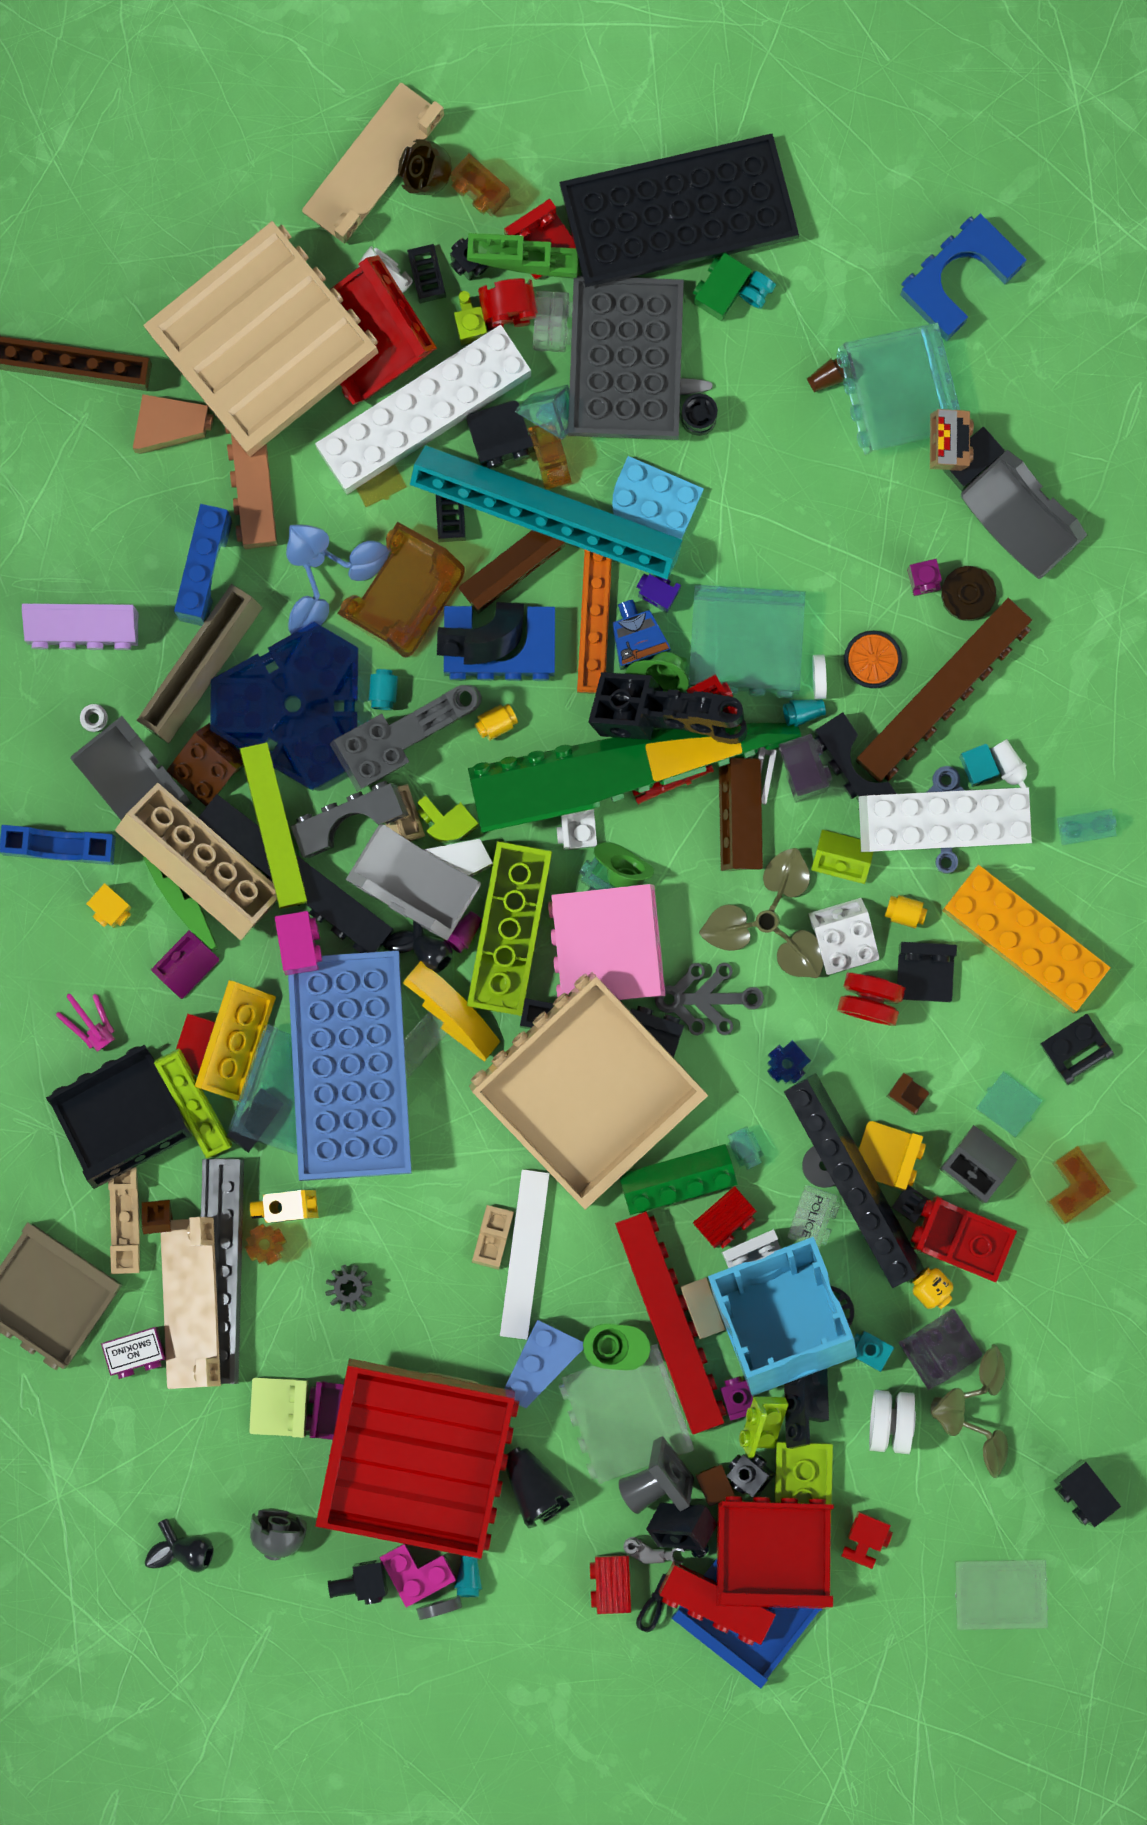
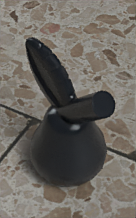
M414 920L413 931L402 930L395 932L383 944L389 951L406 953L413 950L419 962L422 961L427 968L432 969L436 973L441 972L448 966L453 955L451 945L448 942L425 935L424 928Z
M168 1519L158 1523L166 1541L157 1543L149 1550L145 1559L146 1567L153 1569L161 1568L169 1564L173 1558L181 1562L187 1569L197 1573L204 1571L210 1565L214 1548L212 1542L207 1537L197 1535L178 1538Z

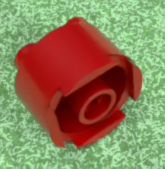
M524 278L494 282L495 287L488 290L487 285L478 289L480 305L488 330H493L500 324L503 328L505 324L514 323V327L527 326L530 324V320L536 318L538 314L533 283L530 279L526 284Z

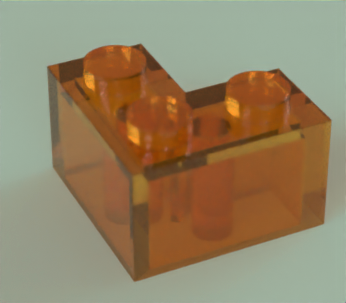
M1079 1146L1073 1147L1052 1162L1068 1185L1046 1201L1061 1224H1066L1111 1192Z

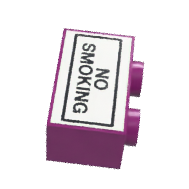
M157 1327L101 1343L110 1376L117 1374L118 1379L135 1375L133 1369L142 1366L145 1367V1371L161 1367L160 1361L166 1359Z

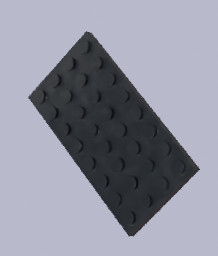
M773 133L559 182L585 287L720 257L724 253L729 255L799 239V232Z

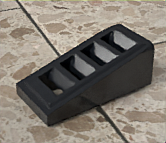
M434 244L407 250L419 303L446 298ZM426 253L431 254V258L415 261L414 256ZM433 263V268L417 270L418 266ZM435 273V278L420 281V276ZM438 284L437 288L422 291V286Z
M436 495L438 542L466 541L464 505L449 499L442 500L441 496ZM442 505H458V509L442 510ZM459 515V520L443 521V516ZM459 525L460 529L443 531V526Z

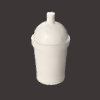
M1006 739L991 748L990 751L1002 775L1001 778L1011 785L1019 784L1021 788H1026L1023 781L1027 776V765L1025 762H1022L1009 741Z

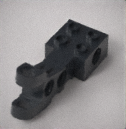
M601 672L588 721L602 737L651 740L653 728H668L709 735L717 742L738 744L746 738L748 730L746 721L743 719L744 711L742 704L734 697L698 691L680 693L679 690L668 689V692H665L652 675ZM728 706L735 707L737 714L725 713L723 709ZM741 726L740 732L735 735H730L725 731L726 728Z

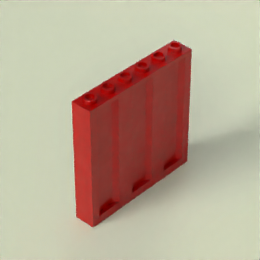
M349 1358L315 1527L481 1559L483 1550L488 1551L492 1534L487 1533L488 1525L495 1522L497 1508L492 1507L494 1497H500L503 1481L498 1480L500 1470L505 1471L508 1454H504L505 1443L511 1444L514 1428L509 1427L511 1417H516L519 1401L515 1400V1391Z

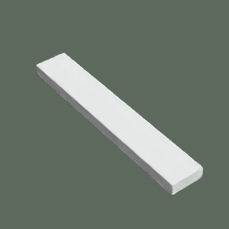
M522 1170L500 1330V1336L528 1340L550 1173Z

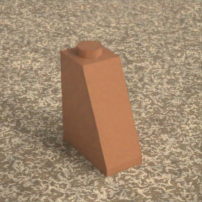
M143 394L133 450L135 453L143 454L205 438L206 430L211 431L213 414H210L207 405Z

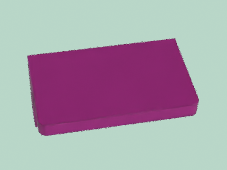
M188 930L157 962L151 971L180 999H183L219 962V958Z

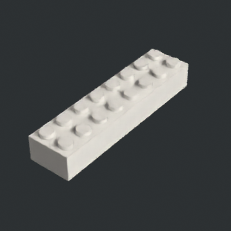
M500 324L315 443L316 448L346 495H348L466 419L469 414L477 412L530 378L531 369Z

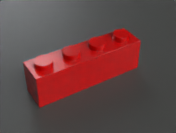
M673 1561L659 1589V1595L663 1597L662 1602L673 1608H677L680 1605L688 1609V1615L700 1621L705 1617L714 1622L712 1626L725 1633L731 1630L739 1634L738 1639L749 1645H753L754 1642L762 1644L776 1616L775 1610L770 1607L716 1606L717 1582Z

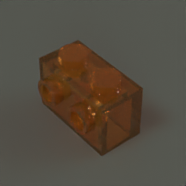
M470 153L451 172V181L453 182L451 186L461 196L464 197L467 194L473 200L472 205L483 215L487 212L493 217L510 198V189Z

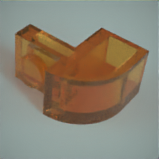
M550 421L529 427L528 432L533 442L534 454L538 462L544 488L547 490L571 483L566 456L555 422Z

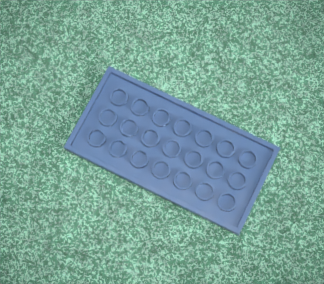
M399 951L322 956V962H317L319 970L288 975L299 1181L412 1174Z

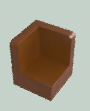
M902 1073L886 1097L912 1115H916L929 1092L912 1081L913 1078Z
M722 1464L695 1474L709 1506L724 1501L725 1497L735 1496Z

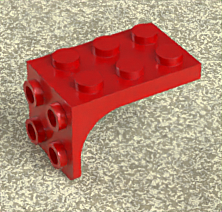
M935 1196L932 1200H927L921 1216L925 1217L922 1226H916L910 1240L915 1243L913 1249L997 1283L1017 1231L953 1205L941 1197Z

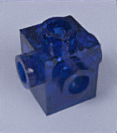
M792 1040L784 1048L779 1044L768 1054L771 1060L767 1063L770 1067L767 1072L777 1083L782 1080L784 1084L789 1081L795 1084L806 1074L803 1068L811 1060ZM789 1060L791 1068H784L782 1061Z

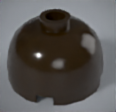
M416 139L413 141L416 143L412 147L407 146L404 149L399 160L398 175L403 178L405 185H402V187L407 192L416 195H433L447 185L451 176V159L446 150L437 143Z

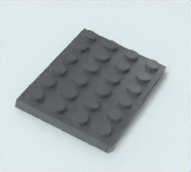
M582 276L574 278L568 436L679 439L684 279L624 278L585 287Z

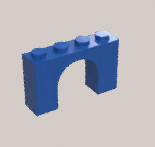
M981 213L975 219L972 216L969 217L961 225L960 229L962 232L955 238L952 235L948 237L940 246L943 250L936 257L931 254L921 264L923 269L917 275L914 273L910 274L901 284L904 288L900 295L946 341L968 319V316L943 290L941 273L946 265L958 258H974L986 265L1006 284L1024 267L1027 261Z
M200 504L174 609L178 619L182 622L202 626L210 615L213 603L211 584L214 568L221 546H227L232 525V519L226 509Z
M444 606V627L472 629V606ZM527 607L526 643L521 652L514 658L506 661L464 665V657L444 656V676H450V680L454 681L466 680V676H477V680L492 681L494 676H505L507 681H520L522 676H533L534 681H548L549 676H555V607Z

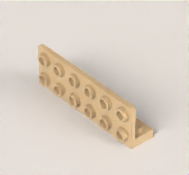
M399 83L306 203L302 212L345 244L398 176L399 160L404 149L407 146L412 147L416 143L413 142L416 139L426 140L444 117L443 106L436 101L431 105L406 85Z
M190 1217V1219L171 1220V1232L161 1233L167 1388L221 1386L214 1219L212 1217Z

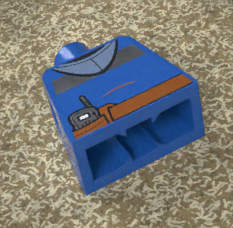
M634 600L618 604L622 619L613 622V631L620 670L628 668L634 662L651 660L661 652H670V646L650 610L638 614Z

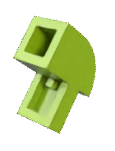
M426 795L417 802L420 807L417 813L427 824L431 821L434 824L426 830L427 834L439 842H458L479 826L478 822L461 802L444 816Z

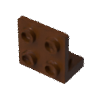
M208 723L193 734L169 766L167 772L201 803L208 806L229 779L244 768L240 750Z

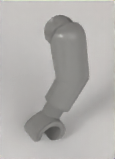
M630 1537L624 1542V1551L644 1564L665 1563V1561H675L679 1564L684 1562L675 1560L673 1553L676 1550L686 1552L685 1549L673 1548L671 1551L652 1549L635 1537Z

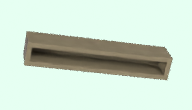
M231 584L142 711L137 721L169 744L263 607L253 597Z

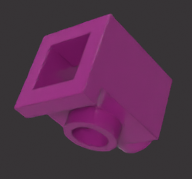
M937 558L909 565L907 571L914 596L941 590L940 582L942 578Z
M740 1376L725 1380L726 1386L720 1387L730 1421L745 1417L753 1401V1396L750 1393L746 1380L742 1381ZM736 1392H740L744 1396L741 1403H735L733 1400V1395Z

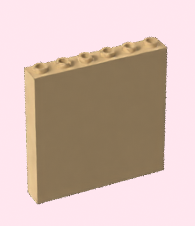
M593 972L579 977L574 983L575 988L568 994H561L554 1001V1007L547 1014L543 1012L538 1015L533 1021L534 1026L527 1032L522 1031L513 1039V1045L506 1052L502 1050L495 1055L491 1061L493 1064L485 1071L483 1069L478 1071L472 1077V1083L469 1085L475 1096L585 1210L708 1096L704 1089Z

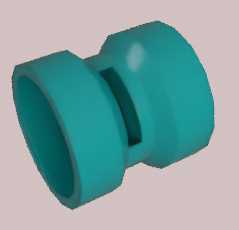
M753 271L749 277V284L741 289L739 296L753 307L762 309L766 303L765 298L767 294L773 292L776 284L764 274Z

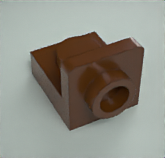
M170 1200L142 1202L143 1234L171 1232L173 1215Z

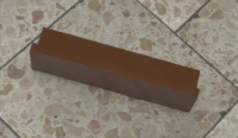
M531 530L460 585L459 590L479 614L565 547V542Z
M729 758V764L719 767L721 871L740 869L760 870L763 868L760 759Z

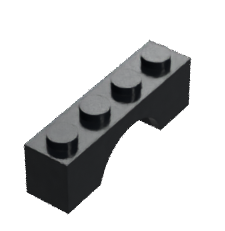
M843 712L814 731L816 737L813 741L821 753L826 751L831 759L828 762L830 768L836 776L841 774L846 782L843 787L851 799L856 797L859 802V796L896 794L889 782H869L860 777L854 770L850 752L858 734Z

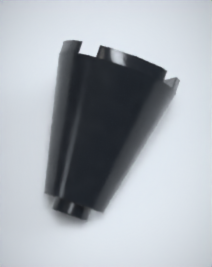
M517 1447L508 1453L506 1471L523 1521L528 1528L536 1527L535 1521L540 1518L544 1522L550 1520L570 1505L568 1500L574 1501L575 1498L572 1492L527 1448L521 1450L520 1447Z

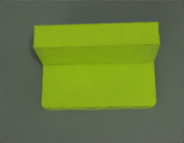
M821 830L811 870L865 884L873 852H861V839Z

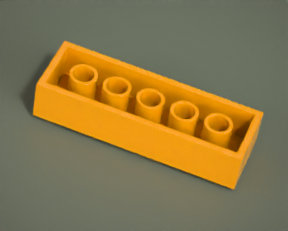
M979 864L942 910V912L1072 1013L1077 1012L1111 968Z

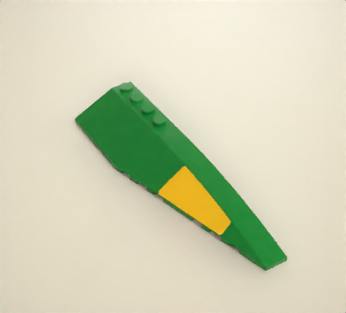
M746 723L748 729L746 738L738 744L717 742L709 735L680 729L654 730L651 740L612 737L573 746L561 745L556 747L555 750L545 752L533 751L527 756L517 758L513 756L505 757L501 761L494 763L481 762L468 768L481 833L600 807V801L611 798L615 802L624 799V793L635 790L642 793L650 790L656 782L666 785L705 772L707 765L716 762L719 767L729 764V758L740 755L747 758L755 755L759 748L762 747L771 750L802 740L801 732L798 726H788L786 723ZM741 726L726 728L725 731L730 735H735L740 732Z

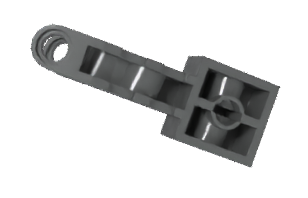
M460 685L391 725H388L383 714H380L336 738L330 745L358 792L409 763L403 750L475 711L481 704L482 696L477 687L473 685ZM464 691H468L472 696V702L467 707L460 702V695Z

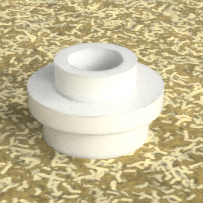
M97 704L86 706L80 714L81 725L90 732L102 730L108 721L107 712ZM98 714V722L91 723L89 721L90 715Z

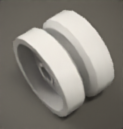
M874 1390L869 1431L870 1451L885 1452L888 1447L889 1436L892 1435L893 1451L895 1453L910 1454L916 1421L914 1393L899 1392L896 1396L894 1409H892V1395L890 1392Z

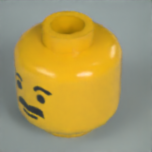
M927 1267L912 1281L914 1284L912 1288L913 1294L927 1309H932L936 1306L942 1309L953 1299L950 1295L953 1291V1283L939 1268L930 1269Z

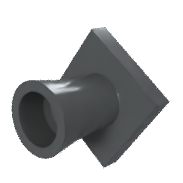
M661 1436L653 1441L649 1468L634 1475L621 1478L619 1480V1490L626 1505L636 1514L641 1513L665 1494L669 1496L679 1511H682L690 1506L694 1476L666 1439Z

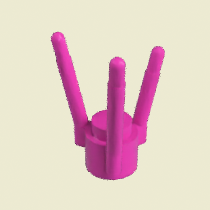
M67 994V999L90 1029L86 1032L89 1037L62 1013L57 1012L56 1016L67 1027L77 1034L90 1049L94 1047L97 1052L115 1040L112 1035L115 1030L110 1025L97 994L93 995V1000L104 1027L101 1023L94 1025L71 994Z

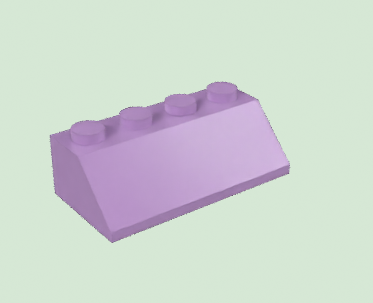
M22 604L24 641L28 645H32V649H48V645H59V649L74 650L76 645H87L89 650H103L104 645H114L115 650H131V646H138L139 613L134 605Z

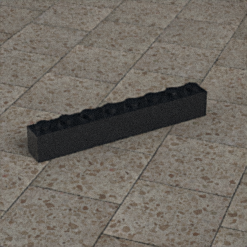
M216 794L198 818L256 869L266 874L267 878L273 883L259 826ZM296 855L307 903L304 904L311 909L309 915L320 923L324 919L333 926L330 931L342 940L347 936L355 942L352 947L359 953L378 952L393 933V928Z
M815 1073L785 1090L784 1093L891 1287L894 1288L916 1277L924 1270V1267L818 1075Z

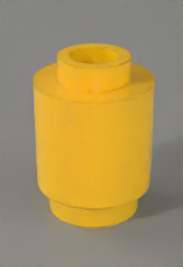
M500 704L477 716L479 722L475 723V726L482 738L487 737L491 741L512 730L513 725L517 724L518 720L509 704L504 706Z
M898 895V897L891 896L885 917L890 918L891 922L916 929L917 924L923 925L928 909L922 908L924 902Z

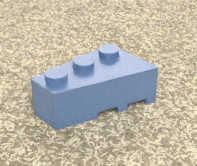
M537 1320L504 1389L515 1391V1400L519 1401L520 1406L527 1408L583 1350V1341Z

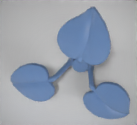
M290 525L286 549L287 559L291 564L303 566L306 569L314 593L313 598L304 596L293 606L288 622V629L291 635L306 633L318 628L325 622L329 614L328 602L324 599H319L320 594L311 571V566H320L324 562L325 556L343 567L350 568L348 575L352 580L364 581L375 576L383 568L390 553L389 547L378 541L363 542L351 552L350 562H345L328 552L329 536L324 530L309 525Z

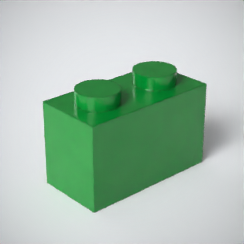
M726 253L720 259L716 257L708 268V272L711 274L705 282L701 280L693 291V294L696 296L694 304L720 321L724 319L752 274L750 268Z

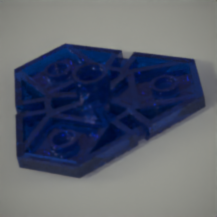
M316 622L268 647L269 652L259 656L257 653L211 679L210 731L238 748L268 743L269 739L277 743L273 751L269 750L274 769L311 791L346 773L330 743L358 727V712H355V702H358L359 648ZM275 661L278 669L269 673L265 666ZM297 698L301 701V707L298 711L290 712L286 709V703L289 699ZM335 703H344V711H335Z

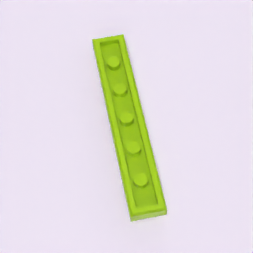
M266 742L240 748L279 909L307 903L268 744Z

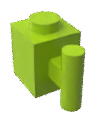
M462 291L459 294L462 311L454 313L461 346L471 344L487 333L481 306L472 308L470 294L467 291Z

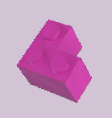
M308 911L275 916L285 975L319 970L317 962H322L320 945L315 943V940L320 939L316 919L311 918Z
M401 1544L379 1557L405 1607L418 1602L457 1579L444 1554L419 1567L407 1544Z

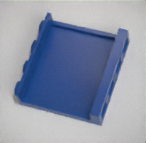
M717 1558L704 1574V1576L716 1582ZM682 1606L678 1607L671 1618L761 1689L776 1666L822 1609L770 1607L775 1610L776 1616L761 1645L756 1642L753 1645H749L738 1639L739 1634L731 1630L728 1633L722 1632L712 1626L713 1621L705 1617L702 1621L688 1615V1609Z

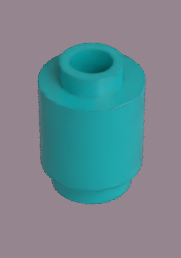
M377 669L376 674L370 675L369 702H371V709L393 710V704L396 703L398 676L393 675L392 670Z

